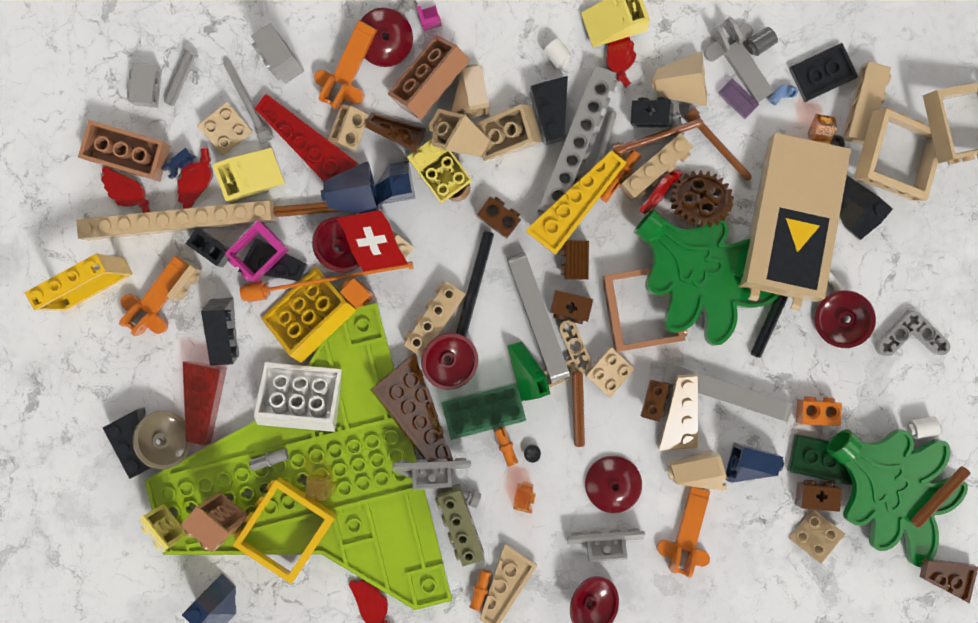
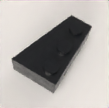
M568 76L530 86V95L545 146L561 142L565 137Z
M234 298L211 299L201 310L210 366L231 365L239 357V347L236 341Z
M145 407L136 409L102 427L129 479L151 469V467L144 464L138 458L133 447V434L137 424L145 417Z

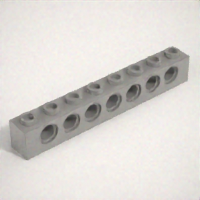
M597 65L594 66L538 211L542 213L547 211L556 202L552 197L553 193L559 192L563 196L573 186L574 180H579L582 173L580 165L582 161L586 162L589 151L586 150L589 144L593 145L597 135L593 132L596 126L600 127L604 117L601 115L603 108L607 109L611 99L608 98V94L610 91H614L617 80H615L617 73ZM595 87H602L604 89V93L598 94L595 91ZM588 105H596L597 111L591 112L588 109ZM584 121L588 122L590 129L584 130L581 127V123ZM580 139L584 145L578 148L574 145L573 141ZM574 157L577 163L571 166L567 163L566 159ZM567 175L570 179L569 183H562L559 176Z

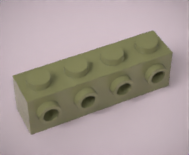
M460 483L452 485L450 489L438 490V498H435L438 509L443 511L442 521L444 526H448L450 530L448 537L450 543L455 544L456 549H454L457 561L460 560L462 566L485 560L484 550Z

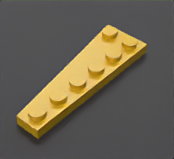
M610 151L531 224L525 232L556 255L627 162L613 151Z

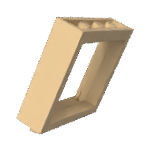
M978 83L938 89L922 95L938 164L947 162L948 165L961 162L960 159L966 162L974 160L975 156L978 159V149L955 153L943 103L944 99L977 94Z
M884 107L881 110H874L854 178L911 201H927L938 164L930 126L924 125L923 121L910 119L909 115L898 114L894 112L893 108ZM888 122L927 138L914 187L874 172Z

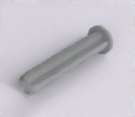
M183 49L185 53L164 99V102L171 106H174L195 57L198 58L197 54Z

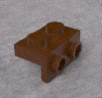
M655 380L649 381L640 415L642 418L660 422V418L663 417L665 412V399H668L670 393L669 384Z

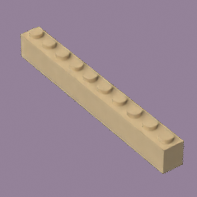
M259 201L76 219L78 239L90 241L191 231L196 228L211 229L252 225L258 220L263 223L276 222L274 214L275 203Z

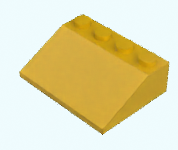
M315 266L300 282L327 277ZM331 281L293 287L261 319L289 356L302 363L328 336L334 333L345 320L354 314L356 309Z

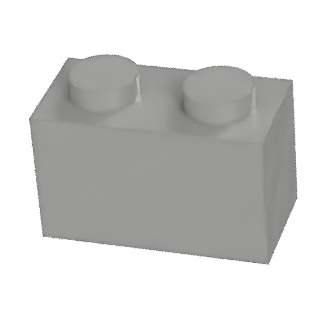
M132 63V69L129 70L130 88L127 89L128 101L135 106L158 108L162 70L156 65Z

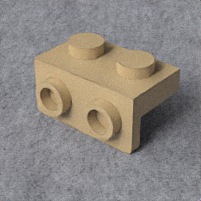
M190 260L185 261L189 267L167 294V297L172 301L184 299L188 294L189 288L200 278L203 270Z

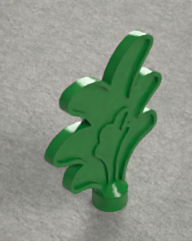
M652 209L640 221L633 232L647 243L652 254L651 270L645 281L646 291L655 296L669 293V304L664 317L665 330L675 333L690 328L696 322L702 310L705 322L704 338L711 346L722 345L731 337L737 325V307H762L772 303L779 296L778 294L760 291L757 301L748 300L751 288L738 287L743 277L742 272L746 264L750 239L725 244L724 241L729 231L726 221H720L718 226L713 222L712 228L705 224L704 229L701 226L695 229H681L669 223L655 209Z
M849 429L840 431L830 440L827 452L846 467L851 477L852 492L843 511L844 519L857 526L865 525L871 521L869 544L878 551H886L893 548L901 540L902 535H904L908 562L916 567H921L923 559H933L938 549L939 530L934 516L946 514L954 510L963 501L968 491V485L964 481L921 528H917L911 523V519L949 479L930 482L948 464L950 457L949 444L946 441L935 439L913 450V437L909 432L902 429L893 430L883 439L873 443L862 442Z

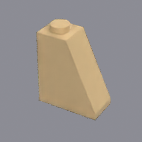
M702 51L655 69L652 87L657 90L658 97H666L701 106L707 105Z
M470 64L462 70L451 112L466 115L469 119L489 115V102L482 66Z
M438 109L429 124V129L433 135V139H431L432 145L439 149L481 157L490 142L471 120L463 114Z
M712 450L668 463V477L670 480L673 479L678 485L721 491L727 490L726 483H723V480L726 479V472L721 455Z

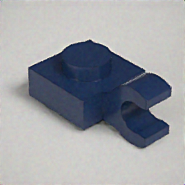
M184 148L170 159V163L163 165L161 169L167 171L171 168L172 173L168 175V178L174 179L178 175V169L186 168L189 164H192V160L196 156L191 150Z

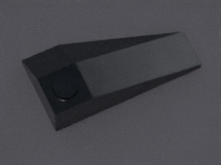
M846 175L840 218L843 221V226L857 239L861 240L879 226L893 208L878 195Z

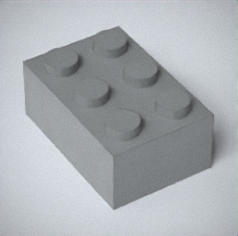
M271 23L251 35L254 40L252 46L278 81L282 79L286 84L304 72L285 41Z

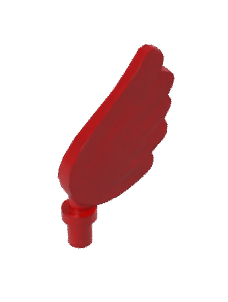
M630 36L608 43L606 55L608 70L617 73V81H620L625 88L631 84L625 72L633 65L637 56L636 52L633 51L634 42L630 40Z
M201 148L200 162L189 164L181 170L182 177L177 181L179 186L177 193L179 194L178 202L183 204V209L192 208L197 198L209 186L213 178V171L209 166L211 157H209L208 148Z
M109 167L102 168L104 175L101 177V181L104 184V189L108 192V197L115 199L116 204L119 206L131 207L138 205L143 213L151 212L148 206L150 204L149 200L145 199V189L140 183L119 174Z
M676 170L666 174L650 197L641 206L639 212L646 215L652 208L654 209L663 200L673 182L678 181L683 175L682 171Z
M363 579L358 582L351 580L349 587L352 590L365 623H388L385 620L388 611L387 597L382 596L380 589Z

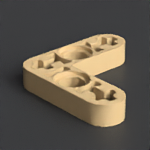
M570 320L563 321L559 326V332L571 358L565 361L571 370L570 377L554 383L551 382L548 384L549 387L571 379L573 372L585 373L592 366L591 359L577 326ZM566 323L569 326H573L571 333L572 335L576 334L577 338L566 340V337H569L567 332H563ZM573 341H578L581 345L580 350L577 352H573L570 349V344ZM584 351L585 355H581L584 361H588L585 369L578 367L580 360L578 357L574 359L573 355H578Z

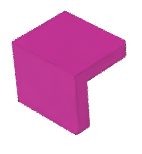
M436 5L422 10L421 6H417L423 31L442 26Z

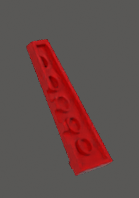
M265 94L254 108L322 181L328 180L358 165L350 156L269 95Z

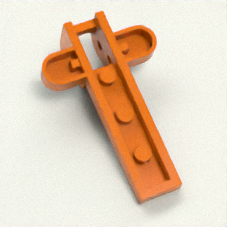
M358 20L335 73L332 74L326 70H319L315 73V82L323 87L318 98L319 101L330 104L334 109H339L345 100L353 104H360L364 101V92L352 84L377 29ZM336 82L343 86L334 101L329 98Z
M174 256L142 300L134 294L124 295L121 298V305L128 312L120 319L119 325L130 328L133 336L143 334L147 328L156 334L166 332L168 322L158 313L169 300L167 294L189 265L178 256ZM143 309L148 314L136 326L133 325L132 322Z
M690 486L676 541L660 540L657 543L656 548L659 554L671 558L668 568L672 573H681L691 578L695 565L704 567L710 562L709 554L705 550L696 548L709 500V490ZM682 550L688 551L684 569L679 568Z

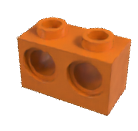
M355 278L352 280L348 279L341 286L343 289L340 293L356 309H361L375 296L360 280Z
M804 396V400L797 399V423L841 426L842 403L835 402V398L823 397V401H818L816 397ZM811 405L812 413L807 415L806 409ZM831 407V414L827 416L825 413L826 409Z

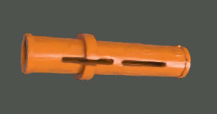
M632 149L624 160L627 163L601 195L600 199L607 203L625 177L632 173V168L642 157L638 152Z

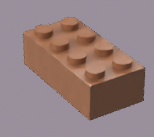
M436 35L387 94L402 109L421 120L470 60L456 44Z
M88 120L78 157L89 162L161 182L163 175L161 168L166 164L171 146L163 141Z
M218 492L196 506L181 524V527L184 528V532L188 536L195 537L205 550L214 552L236 533L246 520L248 514L224 494Z

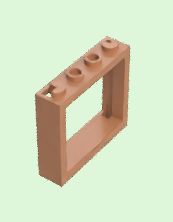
M651 268L602 276L613 346L616 352L686 341L687 329L676 332L677 336L623 344L613 280L648 275Z

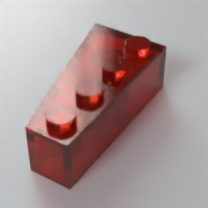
M183 361L186 442L204 446L212 443L227 368L210 366L209 364L194 361Z

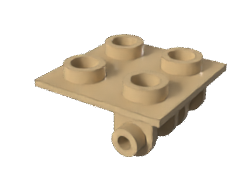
M228 102L224 103L197 125L223 156L253 132Z
M612 347L605 350L606 352L601 358H598L597 363L594 362L595 365L585 375L609 397L616 392L635 370Z
M812 509L789 539L822 564L845 533Z

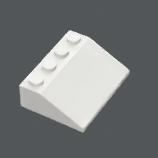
M265 362L254 412L257 425L335 432L342 369Z

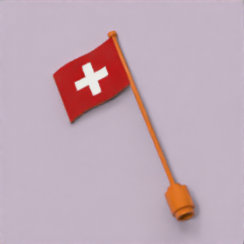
M381 210L336 218V220L344 230L352 254L363 272L269 287L264 281L252 282L240 287V296L242 301H247L248 303L267 300L270 291L404 268L414 269L413 262H407L398 247L391 225Z

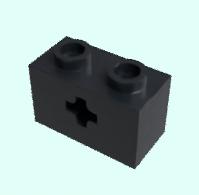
M645 97L632 100L630 124L634 128L672 127L674 104L666 97H658L657 100H649V98ZM652 109H655L656 112H653L652 115L648 113L652 112Z
M196 228L185 243L218 267H224L228 262L227 259L229 257L225 253L229 248L202 229Z

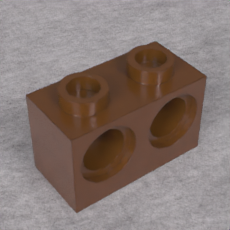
M490 196L477 213V217L508 239L521 221L519 218L520 214L512 208L508 210L504 207L505 203L498 197L492 198ZM495 206L498 212L496 215L491 216L487 213V208ZM509 217L513 220V225L505 227L502 224V220Z

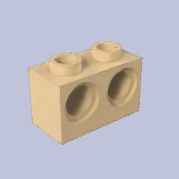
M340 105L328 141L342 148L356 151L360 145L361 136L369 115L352 106Z

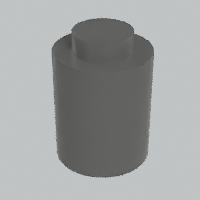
M766 27L747 40L746 48L751 55L759 56L778 43L777 35L772 28Z

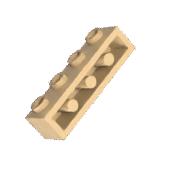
M870 61L861 66L842 136L845 141L859 145L864 144L872 112L880 110L881 104L886 99L885 89L891 80V67Z
M680 133L619 187L631 201L635 197L639 200L647 193L645 189L650 184L652 187L662 180L660 176L664 172L667 174L672 172L676 168L674 164L678 160L683 162L691 155L689 151L694 147Z
M447 281L445 284L441 283L435 291L438 295L434 300H429L425 306L427 309L424 316L419 315L414 323L417 326L413 332L409 330L403 339L406 341L404 346L422 357L428 343L439 336L466 296L464 292Z

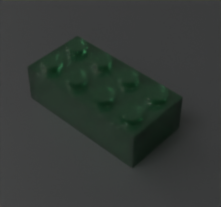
M517 382L445 399L441 402L451 440L526 421Z

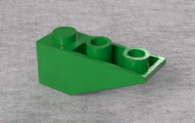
M523 342L507 345L521 401L539 399L550 395L546 375Z

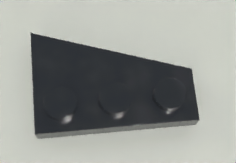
M255 238L243 262L256 273L277 250L264 241ZM286 253L263 276L300 281L308 264Z

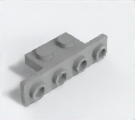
M442 458L436 459L435 462H428L426 459L416 460V463L399 460L392 465V471H412V490L452 488L451 469L470 468L471 460L466 461V458H456L455 461H447V459Z
M633 528L629 529L628 532H621V530H611L609 533L593 531L587 535L575 532L568 536L567 543H587L588 562L627 560L625 540L644 539L645 531Z

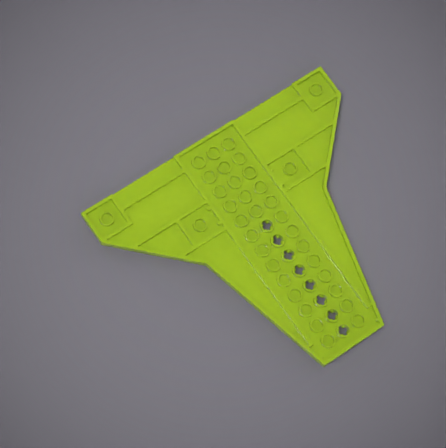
M378 303L356 309L354 314L320 344L308 364L311 367L342 369L335 432L257 425V422L254 421L185 458L177 466L165 469L144 480L151 509L153 510L162 504H165L169 511L174 507L178 510L177 517L175 518L181 525L192 512V510H188L190 502L198 506L218 492L227 496V493H230L234 497L232 500L234 504L248 515L251 512L254 513L258 508L255 504L261 496L265 497L267 494L266 491H262L264 484L268 485L271 480L275 481L281 477L337 514V517L312 555L322 554L414 610L452 601L425 490H412V478L392 471V465L396 461L407 460L408 463H416L415 448L370 390L394 370ZM283 448L287 449L289 460L273 464L272 467L267 466L254 471L249 466L251 459L263 456L266 452L272 453ZM301 474L308 477L307 484H303L302 481L299 482ZM246 488L252 491L251 498L243 495ZM277 489L244 541L265 555H302L325 519ZM244 522L240 528L244 529L247 523ZM236 533L214 552L205 550L195 537L192 538L188 535H185L168 550L162 552L163 555H246L233 546L236 541L234 539Z

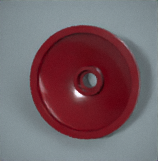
M376 8L362 17L360 21L377 29L365 55V59L368 62L379 67H391L401 63L409 55L413 45V32L408 20L401 13L391 8ZM383 33H387L389 35L388 40L382 39Z
M331 217L322 221L315 229L312 236L313 252L318 261L331 271L338 273L354 271L360 266L352 254L344 230L336 220L338 217ZM334 247H338L339 251H336Z
M848 290L837 291L829 294L819 303L815 312V326L821 338L828 344L838 348H853L863 344L872 335L876 326V313L870 301L863 295ZM846 315L850 316L851 318L850 322L848 323L844 321V317Z
M441 334L432 339L424 349L421 359L422 371L426 379L435 387L443 390L458 389L467 384L476 373L478 367L477 350L474 344L461 334ZM448 355L449 360L444 361V357Z
M606 456L597 460L589 468L585 478V490L591 503L601 511L621 513L630 509L638 501L642 491V478L637 467L628 459L620 456ZM618 484L619 487L618 489L613 490L612 485Z
M600 576L584 580L575 590L570 602V618L572 623H613L619 608V595L615 585L610 580Z

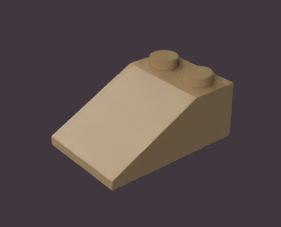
M521 104L474 124L490 140L482 154L484 161L542 143L532 105Z

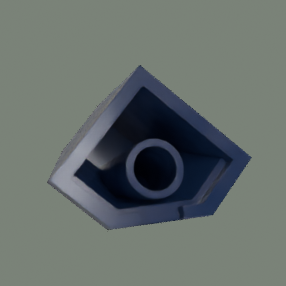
M369 161L323 181L321 197L323 201H326L329 209L355 213L378 211L374 179Z
M409 161L390 164L375 185L378 205L416 199Z
M734 442L725 471V480L734 483L778 476L779 471L781 472L784 466L783 457Z
M221 574L186 609L182 616L189 623H228L236 615V586L225 575Z

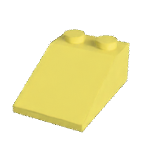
M165 504L146 513L139 519L143 532L153 539L155 547L162 552L168 550L187 535L184 532V528L181 527Z

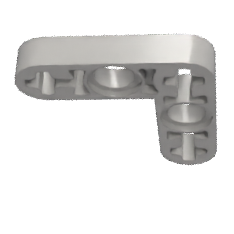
M910 311L906 312L881 337L875 347L878 354L891 356L912 334L935 355H946L950 351L951 346L949 341L920 313ZM909 317H915V323L908 324L911 321ZM898 328L902 329L904 333L901 339L895 337V331ZM924 328L930 330V336L927 339L922 336ZM936 343H942V350H937L939 346ZM883 344H889L887 347L889 351H883Z

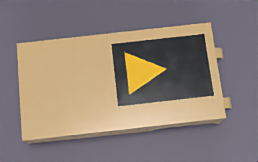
M774 133L769 138L749 233L751 239L742 280L738 286L751 288L748 300L757 301L760 291L792 297L793 302L790 309L799 311L802 299L813 302L825 299L851 149L780 133Z

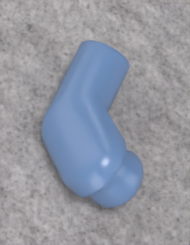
M781 85L774 91L768 101L772 105H776L781 98L795 97L798 94V89L793 85Z

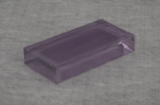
M733 78L718 92L744 119L760 105Z

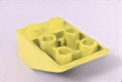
M603 0L581 13L592 48L648 31L650 21L643 0Z
M431 140L418 148L416 153L413 152L407 157L441 204L472 182V179L453 153L434 147Z
M272 148L232 157L212 165L224 198L231 204L285 184Z

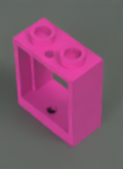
M258 220L225 254L229 257L227 261L236 268L238 266L243 271L241 275L247 281L257 282L290 249L263 222ZM260 233L277 252L254 273L237 254Z

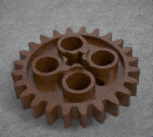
M702 170L699 171L698 175L694 171L691 172V176L685 173L684 178L680 177L678 182L674 183L670 193L671 209H675L674 215L680 214L679 220L686 219V225L693 222L694 228L697 224H700L702 229H704L705 224L712 228L713 222L718 226L720 221H725L726 217L730 215L734 204L732 203L734 196H731L733 190L728 189L729 183L722 184L724 178L718 180L716 179L717 174L710 176V171H707L706 175H703Z

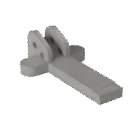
M729 17L720 25L715 26L709 33L715 42L705 50V58L713 62L724 55L756 104L771 95L774 91L742 44L753 34L751 25L744 23L738 26L736 21ZM723 27L734 42L732 45L729 44L722 30Z

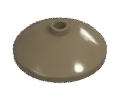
M156 411L148 414L137 424L133 434V447L136 455L144 464L154 469H168L177 466L187 457L192 444V435L188 424L182 417L170 411ZM156 438L160 439L159 445L156 444Z

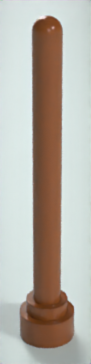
M694 107L683 118L686 122L700 119L701 116L699 115L700 112ZM704 123L702 126L697 127L746 181L751 180L752 175Z
M696 119L625 144L623 142H616L612 144V148L615 154L623 157V154L627 153L626 151L703 125V120Z

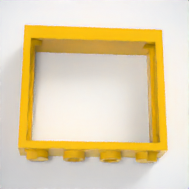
M96 253L24 293L33 310L67 311L133 274L124 258ZM100 266L101 269L95 271L94 267ZM66 299H68V301H69V303H70L69 305H66V304H65L64 301H65Z
M279 477L275 481L271 480L266 488L268 490L265 497L261 496L255 504L258 507L254 513L251 512L244 521L247 524L244 529L240 528L234 536L236 541L233 546L292 584L337 517V514ZM277 489L325 519L291 571L244 541Z

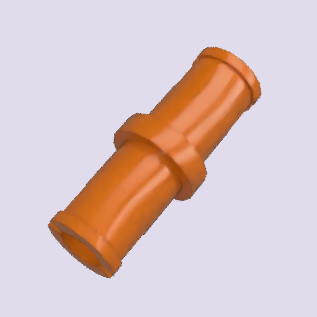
M505 426L495 429L493 432L499 443L498 448L503 453L507 467L517 464L518 460L512 448L514 445L509 440Z
M480 569L477 583L473 586L474 593L469 605L471 609L481 611L484 596L488 593L487 586L492 572Z

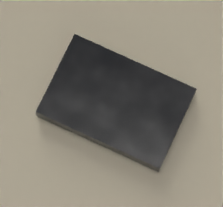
M843 43L789 68L804 102L810 101L858 78Z

